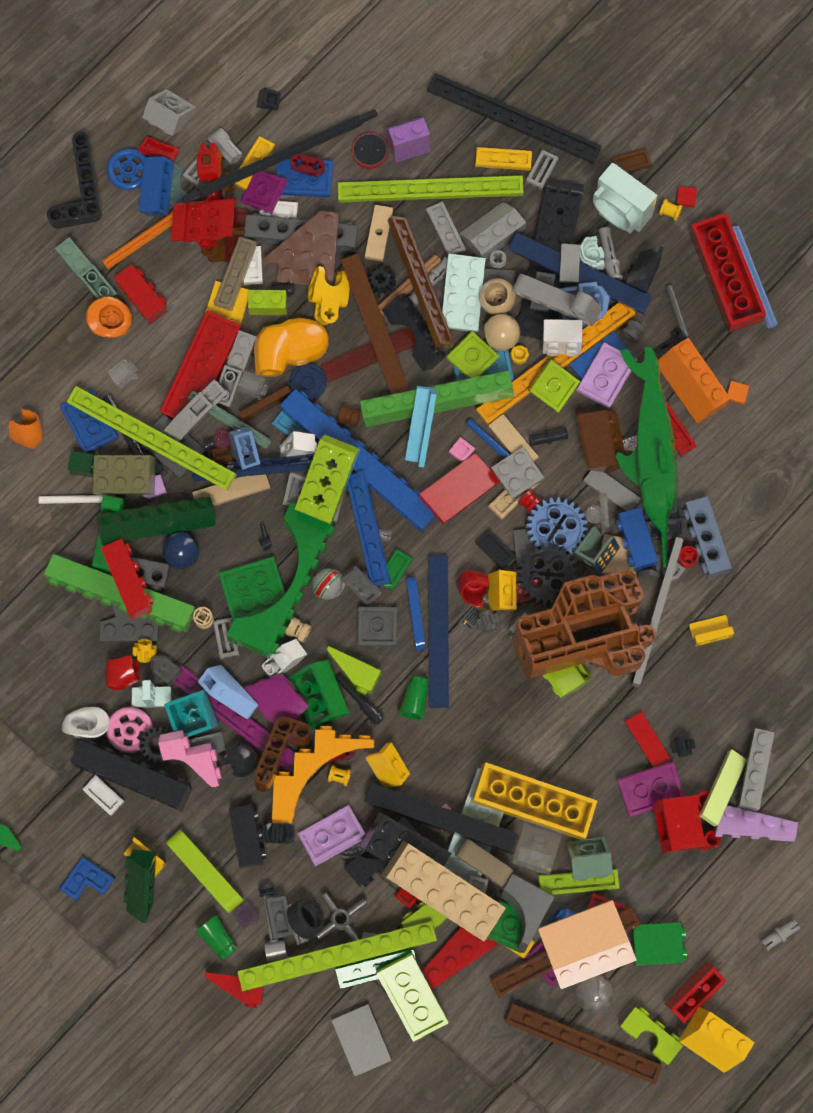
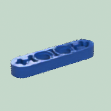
M416 577L406 578L416 651L426 650Z

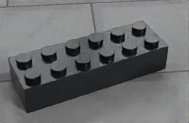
M86 739L85 742L79 740L70 760L75 767L183 812L192 791L188 786L189 784L186 783L187 781L178 777L175 780L171 779L168 773L159 769L155 772L150 768L151 766L140 762L138 765L131 757L124 754L119 757L110 748L104 747L102 750L97 743Z

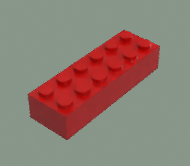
M727 213L691 224L689 233L728 333L764 321L767 313Z

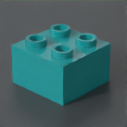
M206 690L198 691L164 704L173 732L183 730L185 737H190L219 726Z

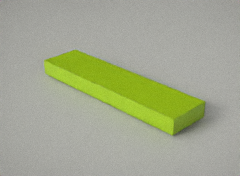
M612 869L613 875H608L604 878L592 877L584 881L573 880L571 873L538 876L539 888L550 895L620 889L618 870Z

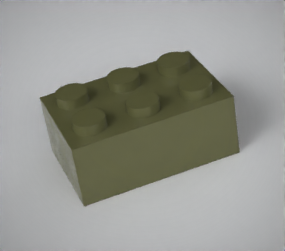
M94 455L93 494L155 495L156 458L150 455Z

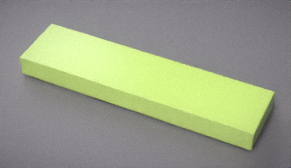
M732 749L727 752L699 814L701 818L713 826L719 824L747 759Z

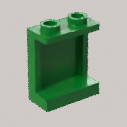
M681 923L642 924L632 929L633 950L636 961H634L635 966L683 964L684 959H687V949L683 947L682 939H686L685 927H681Z

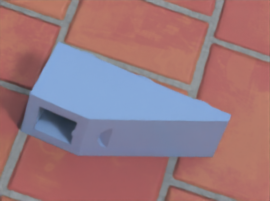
M222 665L207 668L198 681L210 696L246 719H249L258 707L253 698Z

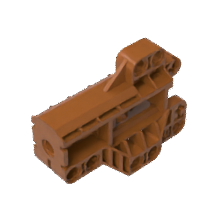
M623 570L601 577L590 575L565 582L552 609L520 618L512 637V644L515 652H517L521 667L524 669L525 677L530 679L587 662L607 669L608 673L613 676L639 670L646 657L644 649L652 645L656 637V630L650 625L638 627L637 624L632 623L631 618L635 616L637 606L641 603L644 596L636 575L630 570ZM628 576L632 582L626 584L622 581V577ZM611 581L614 585L605 587L604 582ZM607 623H612L616 631L615 633L579 643L575 642L572 633ZM631 657H636L639 661H635ZM613 662H617L621 666H616Z

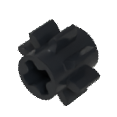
M688 735L675 737V743H671L672 753H677L678 757L692 755V750L696 748L694 739H689Z

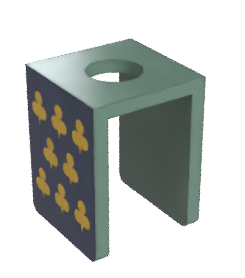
M593 526L576 549L575 554L582 564L601 574L620 549V546L615 538L611 536L594 560L589 558L602 540L600 532Z

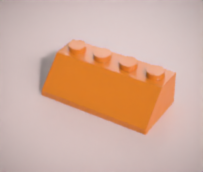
M689 338L672 347L658 360L661 374L696 424L728 406L731 398Z

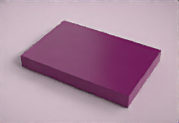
M673 761L617 779L628 817L653 810L652 803L661 799L684 797Z

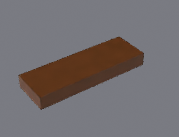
M285 386L238 413L240 420L246 423L279 405L291 394V390L288 386Z

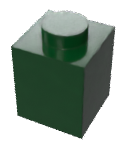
M71 451L68 464L70 474L93 477L94 454Z

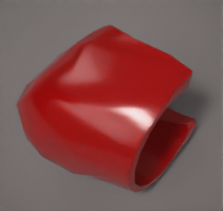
M464 570L456 581L460 596L467 604L484 606L483 599L489 590V576L479 571Z
M131 656L106 660L105 683L107 688L120 691L140 681L141 673L137 658L132 660Z

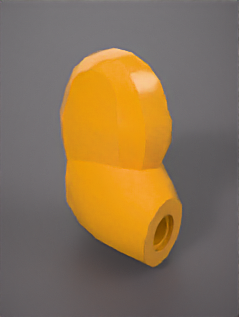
M305 318L289 319L281 324L263 327L255 338V374L265 377L279 376L284 373L288 364L301 366L320 359L326 353L329 346V336L325 327L317 321Z

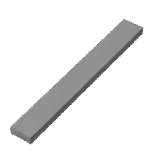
M676 537L650 622V626L656 631L682 547V538ZM652 645L644 649L646 657L640 669L635 672L632 683L634 687L638 688L641 685Z

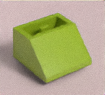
M582 664L542 675L550 682L552 690L560 698L576 692L593 679Z

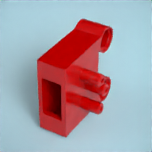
M703 791L692 796L661 799L652 803L662 854L695 849L707 851L720 845L721 838L715 837L716 831L711 830L703 833L699 812L702 810L708 797V792Z

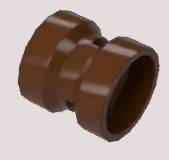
M342 405L338 416V423L345 424L349 422L350 426L357 427L361 409L354 408L351 410L348 406Z

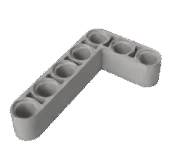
M519 274L512 289L515 294L573 319L582 320L583 323L594 326L601 311V307L594 298L584 292L577 291L575 296L524 274Z

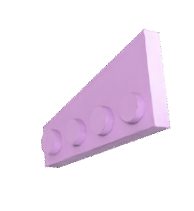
M727 805L719 824L716 826L715 837H722L723 834L731 835V838H740V835L751 836V839L768 837L769 840L794 842L797 835L798 822Z

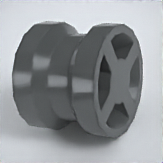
M629 320L628 326L621 331V334L627 340L636 343L639 339L638 336L643 334L645 329L638 322Z

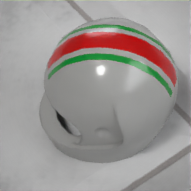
M327 568L321 570L312 579L313 592L317 597L324 600H332L338 597L345 587V583L341 580L342 574L335 569Z

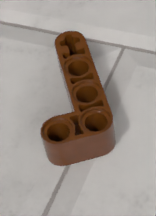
M280 717L276 720L254 774V784L258 791L266 792L272 787L289 743L300 747L307 746L310 743L311 728L308 724L288 717ZM284 726L287 727L288 730L282 731L279 728ZM299 733L307 734L305 737L298 736ZM278 743L282 746L279 748H275L272 745ZM269 760L275 762L273 765L266 764Z

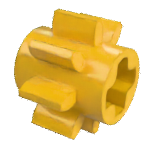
M140 639L138 643H134L132 656H137L139 662H150L151 658L156 654L157 646L152 645V641L149 639Z

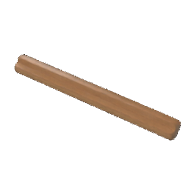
M433 255L424 263L428 274H430L432 268L435 269L441 262L437 255ZM407 278L378 305L382 316L384 315L382 310L396 297L405 296L413 289L410 278Z

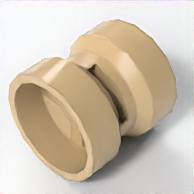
M199 607L194 611L193 619L199 628L208 629L213 625L214 617L208 608Z
M294 617L287 628L286 635L294 636L298 641L304 643L312 626L307 623L303 624Z

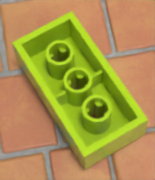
M324 435L318 443L295 510L330 524L336 516L360 449ZM332 459L335 460L336 465L331 462Z

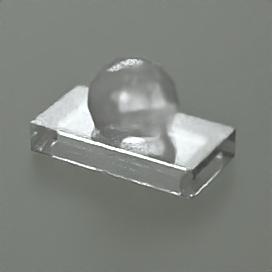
M599 493V506L592 505L588 507L585 511V517L590 523L596 524L600 522L601 535H608L610 527L607 494Z

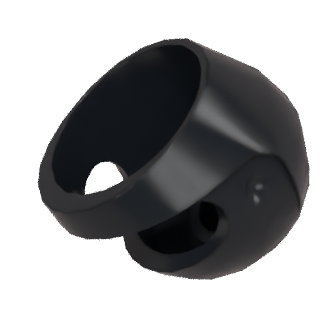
M241 743L223 757L219 763L221 766L232 764L235 767L232 774L243 778L255 772L258 766V756L251 747Z

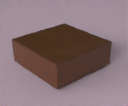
M230 445L211 449L214 462L218 464L233 462Z

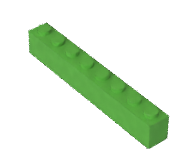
M509 371L430 387L436 388L437 393L434 413L514 397ZM416 390L360 401L366 427L412 418Z
M55 554L52 555L44 573L50 585L56 587L61 585L71 593L77 591L82 593V596L87 599L93 600V598H96L106 606L113 604L118 606L120 611L127 613L113 576ZM143 589L146 595L150 594L153 605H151V613L139 618L146 619L147 617L152 619L155 624L171 626L172 630L179 633L182 631L188 632L193 621L194 606L152 590Z

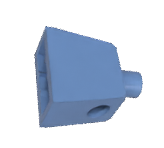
M243 427L228 432L234 456L242 470L259 465L260 460L252 430Z

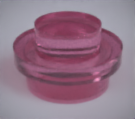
M221 430L215 434L213 442L217 448L223 449L231 445L227 431Z

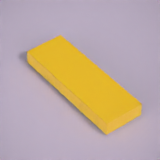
M259 136L240 168L271 155L275 144ZM252 176L234 183V185L246 191Z
M477 147L475 167L531 171L532 151Z

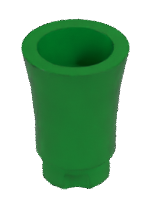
M419 676L410 677L403 702L398 711L400 716L413 720H424L429 680Z
M217 915L195 931L212 949L215 955L219 956L221 961L237 950Z

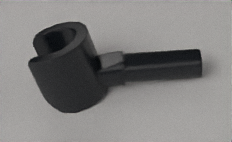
M210 438L204 441L203 445L208 459L213 461L210 450L216 447Z
M263 523L260 524L264 539L259 541L263 551H266L272 547Z

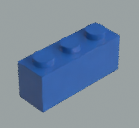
M164 156L145 157L139 212L147 216H168L173 161Z
M641 507L619 513L618 520H615L618 531H622L623 538H621L623 548L627 549L629 556H627L629 567H633L634 572L657 566L658 559Z

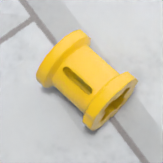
M665 199L659 215L664 214L677 221L683 206H677L668 202V199Z
M332 765L328 782L343 783L347 787L351 769L343 770Z

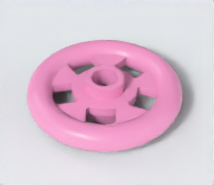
M125 707L119 709L110 717L107 737L110 744L116 750L128 754L137 753L140 751V740L136 737L140 731L146 732L148 729L153 728L150 717L143 710L135 707ZM127 715L129 721L121 724L119 719ZM136 717H139L144 722L141 726L134 722ZM127 727H132L134 729V732L132 734H128L126 732ZM120 728L122 736L116 737L114 729ZM124 739L133 740L132 746L124 745Z

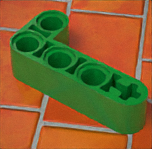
M103 496L101 502L102 514L126 509V503L123 498ZM98 534L92 569L112 575L100 548L107 544L101 543Z

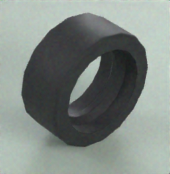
M300 899L287 910L289 925L301 938H311L321 932L324 927L323 915L319 907L310 899ZM302 913L307 917L309 924L304 920Z

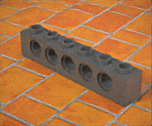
M253 213L252 215H246L244 238L254 240L258 244L279 246L307 221L299 220L296 217L285 219L276 215L265 217L261 214ZM352 223L338 224V233L343 236L337 239L336 251L356 253L358 227ZM263 226L269 227L267 231L260 230ZM281 228L288 229L285 233L278 232Z

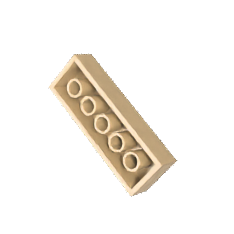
M404 840L382 873L387 879L482 941L486 940L506 909Z

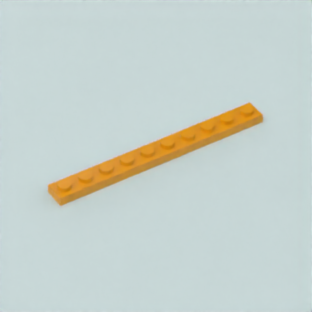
M620 303L616 304L607 311L602 319L596 321L594 326L588 325L582 330L581 354H577V356L558 354L557 356L545 357L512 382L514 397L484 403L476 409V412L488 426L531 394L528 391L529 387L549 359L564 369L635 316L636 312Z

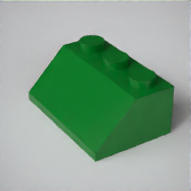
M329 660L311 663L289 677V680L295 685V691L309 703V706L302 715L306 724L310 726L311 731L320 726L335 722L349 714Z

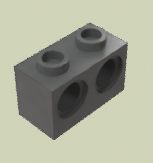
M131 558V561H136L139 570L144 571L142 577L146 587H150L149 590L154 592L167 590L171 572L169 564ZM156 574H162L163 577L160 581H153V577Z

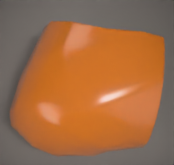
M21 409V422L9 421V438L16 444L29 449H35L41 444L43 439L39 417L30 410Z

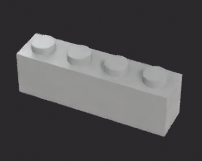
M756 728L752 732L737 808L754 812L760 809L774 732Z

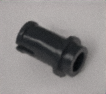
M288 282V284H271V290H286L288 297L295 295V285L291 284V282Z

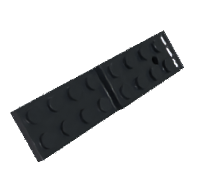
M547 179L535 238L536 242L561 253V244H573L584 185ZM531 261L529 277L536 279L537 271L555 274L553 287L558 289L564 288L565 282H559V274ZM523 298L518 323L520 326V336L543 340L544 320H558L559 312L550 308L549 312L530 309L531 300Z

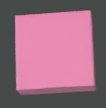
M460 437L449 450V454L462 463L472 455L475 448Z

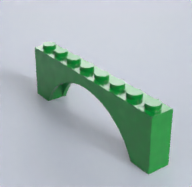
M294 502L290 503L283 518L284 525L296 543L299 556L298 568L293 583L286 594L266 611L250 617L235 618L227 633V641L270 659L272 654H276L279 648L278 641L280 637L283 638L288 628L286 624L288 620L291 621L296 611L294 607L296 603L300 604L304 593H302L304 586L308 587L312 578L310 574L312 570H316L320 560H318L320 553L323 554L326 550L327 543L325 542L328 537H332L335 530L333 521L329 524L295 510L296 503Z

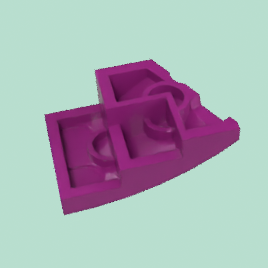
M282 673L243 687L258 704L257 709L273 725L280 717L296 720L309 706V703L295 691V685ZM283 726L279 729L285 731L287 727Z

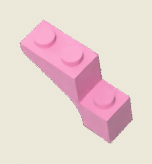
M183 730L160 735L158 744L163 761L170 759L184 761L211 787L219 786L222 771L216 765L218 760L215 749L212 750L211 743L190 747L189 739L184 736Z

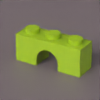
M634 1007L619 1027L634 1039H637L644 1031L653 1033L656 1037V1046L651 1053L666 1066L669 1065L683 1047L678 1042L680 1038L673 1033L669 1035L665 1032L664 1029L666 1027L658 1020L653 1022L648 1018L650 1014L642 1007L639 1009Z

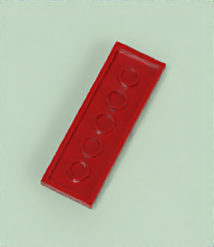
M208 310L206 311L160 409L161 414L174 419L190 402L188 397L192 391L201 393L214 379L217 381L233 347L238 331L242 327L240 324Z

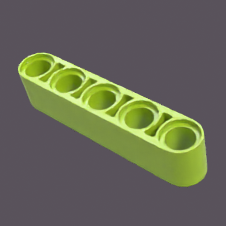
M181 829L166 841V844L229 914L244 901Z

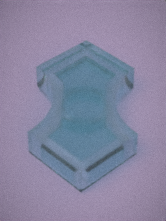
M174 162L169 205L173 208L175 203H183L182 197L187 195L181 187L184 169Z

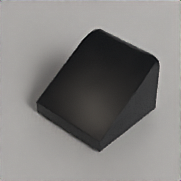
M264 87L258 93L256 107L277 111L281 93Z

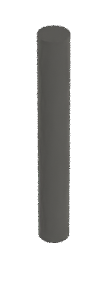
M669 285L665 288L678 327L682 330L684 339H687L690 336L673 285Z

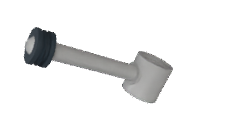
M266 885L258 889V891H261L259 892L261 893L259 897H264V903L266 899H270L272 895H275L274 890H272L274 886ZM265 903L270 941L264 942L267 962L287 959L285 940L272 939Z

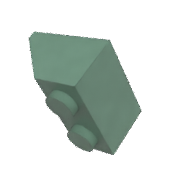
M605 836L566 842L573 880L584 881L592 877L604 878L608 875H613L611 852Z

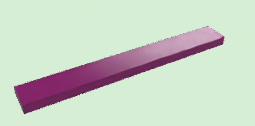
M184 666L180 667L183 672L173 683L187 695L205 690L198 683L199 678ZM208 694L215 716L263 753L270 733L251 718H244ZM276 743V744H274V745H272V746L275 747V748H279V747H281L282 745ZM287 747L280 767L286 772H291L292 775L294 773L295 752Z

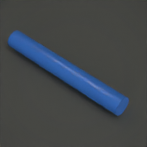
M472 419L466 423L469 428L504 459L511 455Z

